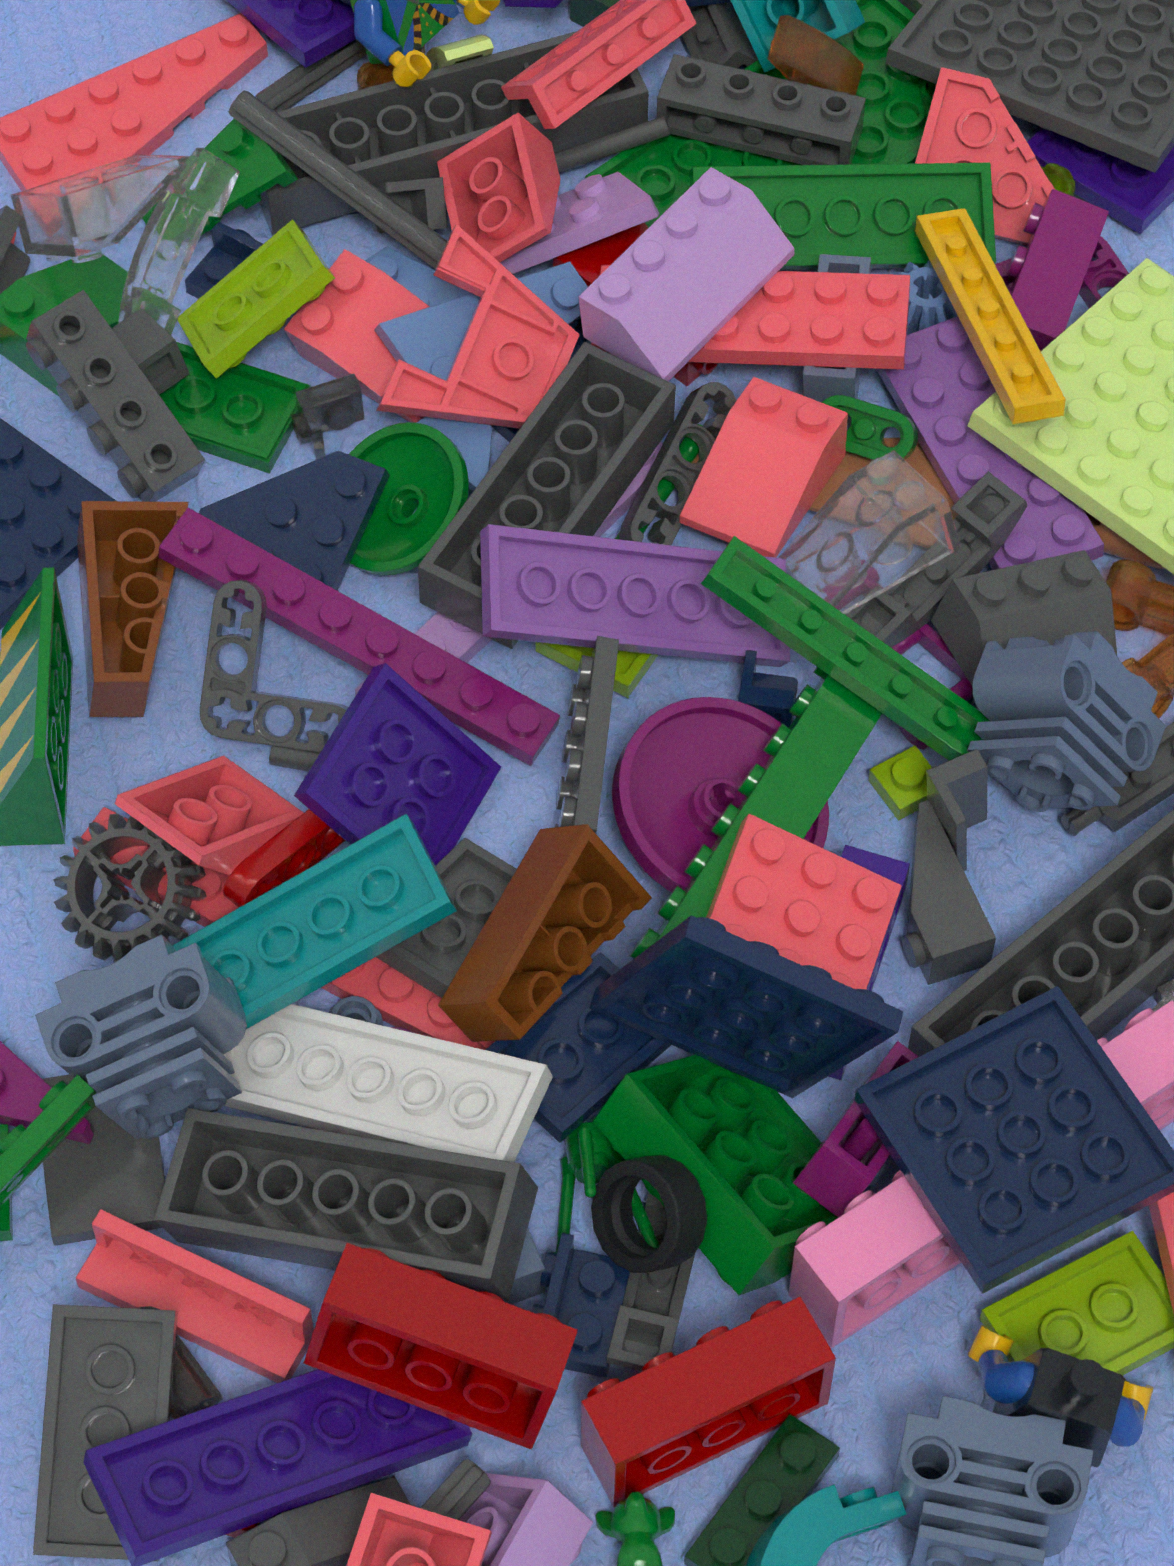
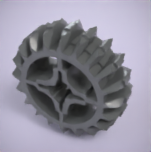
M117 813L110 814L108 830L103 825L93 822L89 823V832L92 837L90 841L79 836L72 838V843L79 852L75 858L68 855L59 857L60 863L70 870L68 876H60L53 879L56 887L67 890V894L58 898L54 904L57 909L63 912H70L61 924L69 932L78 931L75 943L79 947L88 949L93 946L94 957L105 961L112 955L114 962L128 954L135 946L161 934L168 941V937L171 935L179 940L188 937L187 931L181 924L185 918L194 922L201 919L200 913L191 909L190 905L192 900L200 901L207 897L204 890L192 886L193 882L200 880L206 875L204 868L199 865H191V859L132 816H129L126 822L123 816ZM150 846L142 856L136 854L129 862L121 865L110 859L114 854L128 847ZM167 872V892L162 903L158 895V885ZM117 874L128 880L132 879L131 885L136 889L135 893L144 903L128 897L129 892L124 887L126 884L117 877ZM98 875L101 879L102 890L98 899L94 902L93 890ZM137 912L143 913L151 919L134 930L125 932L110 931L117 921L124 922L129 916Z

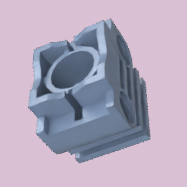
M1098 631L1065 635L1064 638L1055 640L1053 645L1034 637L1010 638L1006 649H1003L996 641H988L977 666L972 684L973 697L978 709L990 721L977 723L974 732L983 740L971 741L967 751L971 752L978 749L988 766V775L999 780L1017 797L1018 803L1029 810L1044 812L1048 808L1071 807L1079 810H1089L1095 806L1118 805L1121 796L1112 787H1124L1127 776L1123 772L1145 771L1151 766L1166 725L1151 711L1158 692L1143 677L1137 676L1125 668L1113 647Z
M161 934L135 946L123 958L111 965L94 970H82L55 982L62 1003L35 1015L46 1050L51 1059L73 1078L78 1074L97 1093L92 1096L95 1106L136 1140L140 1138H156L169 1132L174 1126L173 1123L184 1119L187 1108L215 1112L226 1104L227 1099L242 1093L239 1083L230 1075L235 1073L232 1062L223 1054L238 1046L243 1039L247 1027L246 1016L233 980L230 977L225 979L202 956L200 947L196 943L176 951L172 944Z
M942 1396L938 1418L907 1413L892 1492L899 1491L907 1513L898 1521L905 1528L916 1532L910 1566H1043L1045 1557L1059 1554L1069 1545L1087 1494L1093 1450L1062 1444L1065 1420L1035 1414L1019 1417L1004 1416L988 1411L975 1402Z

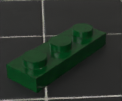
M789 1414L686 1553L684 1564L686 1566H746L749 1555L763 1532L777 1517L812 1494L839 1457L840 1447Z

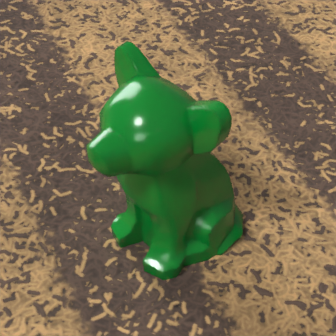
M632 1492L628 1495V1498L619 1501L613 1512L599 1511L596 1514L597 1528L604 1535L616 1538L622 1542L617 1557V1566H662L661 1555L654 1540L669 1532L674 1526L675 1510L672 1507L658 1509L651 1500L644 1498L641 1493Z

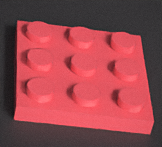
M748 814L741 822L706 918L720 922L724 925L727 932L749 942L757 941L769 944L778 950L780 956L802 966L811 965L822 968L830 973L835 981L853 989L866 990L902 885L754 815Z

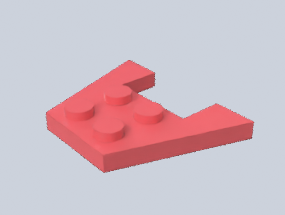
M456 224L433 275L479 296L480 300L448 377L445 381L399 359L376 411L520 429L568 365L580 334Z

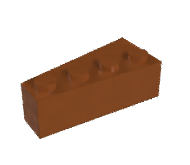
M81 502L77 542L89 717H144L176 572L175 566L159 558V546L186 511L189 502Z
M588 824L540 829L438 1006L472 1042L520 1040L563 994L561 987L571 976L581 975L593 962L591 955L604 941L613 940L626 927L623 921L634 910H642L652 897Z

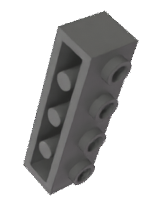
M674 54L657 96V118L665 116L671 134L801 165H850L863 131L866 98Z
M84 289L31 321L26 337L28 341L26 348L30 357L41 370L47 368L58 383L56 389L60 399L71 412L78 411L89 426L87 434L90 441L102 455L108 453L119 468L117 471L118 478L130 496L133 498L139 496L142 502H156L198 475L205 461L204 457Z

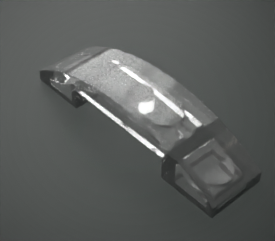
M196 148L185 161L164 191L147 222L133 255L125 281L120 304L119 323L137 310L143 309L170 335L173 332L181 313L179 308L172 305L173 299L208 217L222 216L240 173L239 170L204 148Z

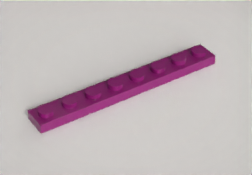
M190 508L186 509L159 546V558L216 590H219L224 584L236 580H248L257 584L263 590L266 597V618L369 675L374 666L386 663L451 722L529 766H532L559 724V714ZM239 589L238 596L231 597L253 610L254 602L245 599V590Z

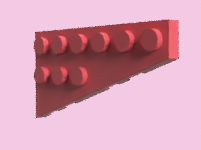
M240 13L0 117V160L51 236H54L65 226L64 219L78 207L85 210L97 200V191L112 179L121 180L174 135L173 128L187 116L194 119L205 109L206 100L220 89L228 90L268 57L267 43L252 22Z

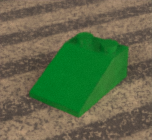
M98 250L23 276L0 294V354L57 396H59L56 389L57 381L47 368L41 370L34 363L26 348V343L28 342L26 337L32 320L83 289L111 328L140 309L145 310L155 321L170 309V301Z

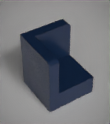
M746 650L738 702L748 704L765 712L789 728L794 716L789 712V709L796 700L798 680L794 677L756 673L757 651Z

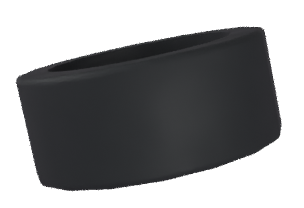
M666 1155L645 1156L621 1161L606 1170L596 1185V1195L593 1197L591 1206L593 1229L602 1250L616 1265L632 1273L654 1272L675 1267L693 1257L703 1242L707 1225L705 1197L696 1177L683 1163ZM640 1179L648 1181L659 1192L665 1206L667 1227L664 1240L659 1248L651 1247L640 1236L633 1220L631 1203L634 1189Z

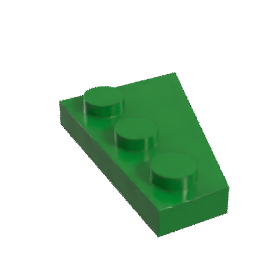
M233 119L139 214L159 245L172 253L212 230L217 222H221L222 216L240 205L248 209L262 201L260 195L262 192L276 184L286 187L298 180V178L280 152Z

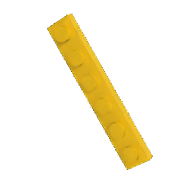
M966 209L918 215L916 217L915 232L1012 424L1064 416L1066 399Z

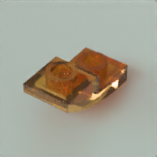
M780 16L774 38L771 42L768 60L789 81L811 84L815 87L845 92L856 96L864 64L845 47L818 29L792 16Z

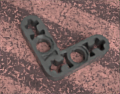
M236 580L224 584L217 591L213 602L200 702V720L203 727L211 735L220 738L321 752L328 741V733L309 730L307 731L309 741L300 739L306 725L304 708L313 710L309 721L325 722L330 720L332 713L338 714L339 723L348 706L333 702L257 692L256 687L267 611L266 597L263 590L257 584L248 580ZM239 589L245 590L246 600L254 602L253 611L243 613L240 629H252L251 639L241 634L222 635L223 625L229 628L235 627L236 611L232 608H227V600L231 597H237ZM229 643L239 644L247 653L248 662L246 668L239 674L232 675L227 673L219 663L220 651ZM225 697L231 699V708L250 711L252 710L251 700L258 701L259 705L253 716L255 733L247 732L251 722L249 720L229 721L227 728L222 727L221 717L213 715L214 706L222 705ZM274 705L287 707L294 716L293 729L285 736L272 734L265 724L266 713Z

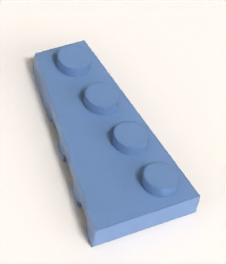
M571 262L517 278L567 324L572 325L581 319L579 296L588 286ZM471 293L379 323L374 331L397 362L400 359L446 381L480 297Z

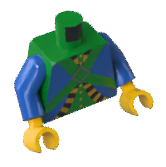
M350 0L354 12L355 37L365 47L370 63H383L385 66L392 64L395 67L393 69L395 82L399 86L409 87L417 79H423L431 70L430 60L424 53L418 50L459 14L457 8L459 3L464 6L466 19L470 23L478 25L486 22L491 16L489 11H494L499 5L500 0Z

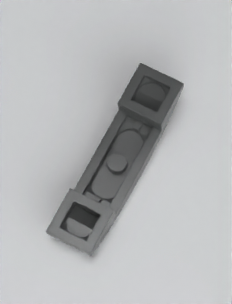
M988 471L951 507L955 519L884 589L874 583L843 614L889 647L900 643L933 618L952 579L977 574L983 570L1020 520L1028 506L1026 500Z
M648 1193L645 1211L660 1246L664 1240L667 1227L666 1210L656 1197ZM695 1254L675 1267L646 1273L630 1272L623 1305H620L606 1363L641 1371L643 1366L654 1357L672 1352Z

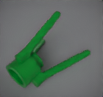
M594 1122L582 1123L565 1138L567 1156L560 1160L562 1185L556 1252L558 1251L562 1233L570 1234L575 1178L579 1182L584 1183L585 1195L592 1198L596 1195V1183L600 1181L605 1171L619 1162L625 1161L620 1154L613 1150L609 1140ZM635 1188L631 1203L633 1216L644 1240L651 1247L659 1248L653 1227Z

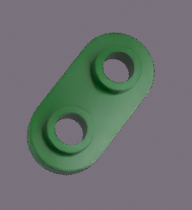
M834 395L821 402L845 411L850 415L852 423L847 430L846 451L892 464L906 460L917 446V428L914 422L901 412L845 395ZM895 427L900 432V441L896 446L889 447L884 441V435L888 429Z

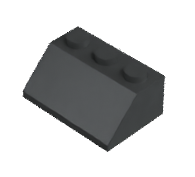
M1085 550L952 579L931 619L971 685L973 684L974 674L988 641H996L1003 649H1006L1010 638L1034 637L1053 645L1055 640L1064 638L1065 635L1098 631L1113 647L1117 655L1112 592Z

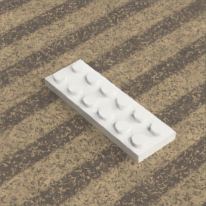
M294 1004L283 1008L246 1029L245 1035L238 1046L223 1054L232 1062L235 1073L230 1075L239 1083L242 1091L241 1094L227 1099L224 1105L226 1107L317 1130L509 1162L515 1161L553 1078L546 1064Z

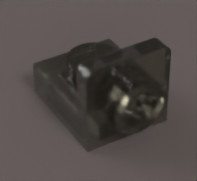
M355 374L295 392L298 413L291 415L292 426L299 444L308 443L315 460L326 456L323 432L341 430L365 419L362 392Z

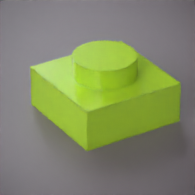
M916 745L871 768L868 781L899 821L918 811L919 803L927 800L926 770L931 769L932 766Z

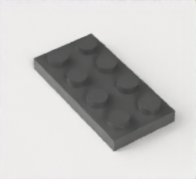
M597 636L591 657L581 656L576 684L572 685L568 703L567 716H572L571 729L566 732L562 751V762L567 764L565 777H561L557 793L556 809L561 810L559 824H555V827L588 824L595 833L597 831L619 639Z
M53 1304L33 1555L128 1560L83 1461L85 1452L88 1449L170 1421L177 1311Z

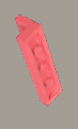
M620 0L504 84L501 89L507 100L529 99L544 129H555L697 23L685 0Z
M100 1209L92 1222L97 1244L76 1276L79 1288L120 1308L177 1311L176 1335L276 1383L292 1378L308 1350L314 1331L310 1308Z

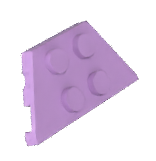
M615 172L605 177L599 174L592 175L578 183L575 189L557 196L550 234L500 263L512 274H515L659 217V212L651 196L621 173Z

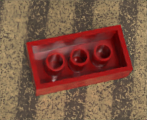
M346 1243L324 1297L303 1364L532 1450L558 1389L578 1329L562 1324L557 1318L549 1314L533 1313L506 1303L493 1293L477 1292L448 1281L444 1276L435 1271L419 1270L392 1260L379 1250L361 1248Z
M801 1297L785 1304L780 1300L772 1301L757 1309L751 1315L749 1321L731 1330L727 1326L715 1328L704 1334L696 1342L695 1347L676 1356L673 1352L663 1353L648 1361L643 1366L641 1373L622 1382L618 1378L609 1379L591 1389L587 1394V1398L581 1401V1447L611 1504L615 1508L619 1501L628 1498V1495L632 1492L644 1494L779 1428L789 1414L798 1419L827 1405L836 1357Z

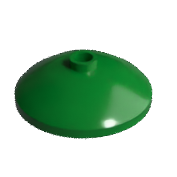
M406 422L390 425L374 432L349 453L351 456L385 468L390 474L350 562L357 568L371 574L395 575L418 567L468 498V472L465 460L458 447L446 435L431 426Z

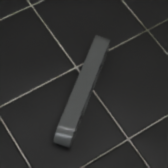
M709 382L688 395L621 525L619 532L620 540L642 542L644 534L638 529L650 524L656 516L661 518V520L653 524L648 537L654 544L672 545L682 525L680 523V514L730 409L737 401L733 392L726 385L719 382ZM711 398L715 402L713 410L717 415L708 419L703 427L697 425V423L704 420L709 406L704 401ZM682 437L691 438L697 443L700 452L697 463H690L682 457L679 451V443ZM661 479H666L675 485L678 491V501L675 506L666 505L660 499L657 487Z

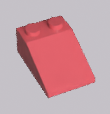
M516 113L437 161L440 177H443L444 197L451 230H453L456 224L460 226L498 262L504 261L551 233L561 180L553 145L546 136L519 113Z
M344 249L329 269L335 279L326 285L319 297L306 302L299 308L284 328V331L301 357L377 403H380L397 361L374 331L379 323L430 306L382 270ZM396 413L413 423H417L424 418L423 416Z
M753 377L730 409L680 514V523L728 543L735 536L762 556L776 558L845 457L848 413Z
M225 756L118 794L115 805L199 866L230 875L245 858L304 813Z

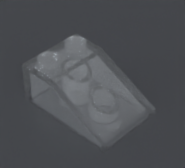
M134 155L11 194L14 210L22 216L18 226L25 253L46 255L47 261H59L71 257L73 263L88 262L102 257L101 249L120 243L190 168L189 156Z
M893 450L850 474L778 558L786 559L787 574L840 612L846 614L961 549L948 500Z

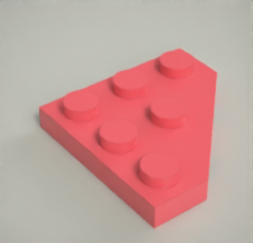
M941 67L915 164L990 163L995 238L1027 246L1031 234L1024 232L1023 229L1034 203L1043 206L1052 188H1055L1042 170L1035 154L1003 104L991 80Z

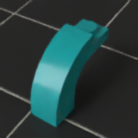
M835 1484L823 1488L789 1508L769 1525L756 1542L746 1566H817L821 1556L832 1543L885 1527L907 1515L899 1491L878 1497L875 1488L871 1487L839 1498Z

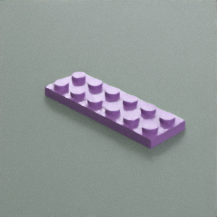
M959 317L907 335L904 370H876L901 413L907 415L914 422L918 432V442L954 504L989 471L1026 500L1028 505L1011 534L989 561L991 568L996 570L1082 550L1086 551L1091 560L1103 557L1104 543L1081 507L967 426L972 412L995 393L996 390Z
M488 524L480 531L482 629L484 637L594 648L597 636L619 639V651L744 663L746 650L757 651L756 665L782 667L790 662L789 646L701 584L723 551ZM765 557L786 572V559Z

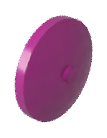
M699 697L681 700L651 715L640 725L622 750L615 767L612 783L615 819L620 834L634 859L649 876L666 890L672 892L676 886L685 890L692 879L691 876L684 872L688 864L703 844L710 849L713 847L719 837L711 831L714 824L730 803L738 808L745 796L737 791L752 767L757 763L764 768L771 757L763 749L781 723L765 712L748 704L725 698ZM828 801L804 837V840L821 848L824 847L829 826Z

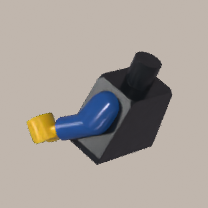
M981 1325L968 1352V1356L979 1364L985 1391L995 1401L993 1413L1012 1417L1035 1414L1065 1420L1062 1444L1093 1450L1091 1466L1097 1468L1101 1464L1109 1439L1116 1446L1121 1447L1132 1446L1140 1439L1154 1389L1152 1386L1146 1385L1145 1387L1127 1382L1121 1374L1103 1368L1094 1360H1080L1050 1348H1041L1023 1360L1009 1362L1007 1355L1014 1340L1006 1335L1001 1336L989 1330L986 1326Z

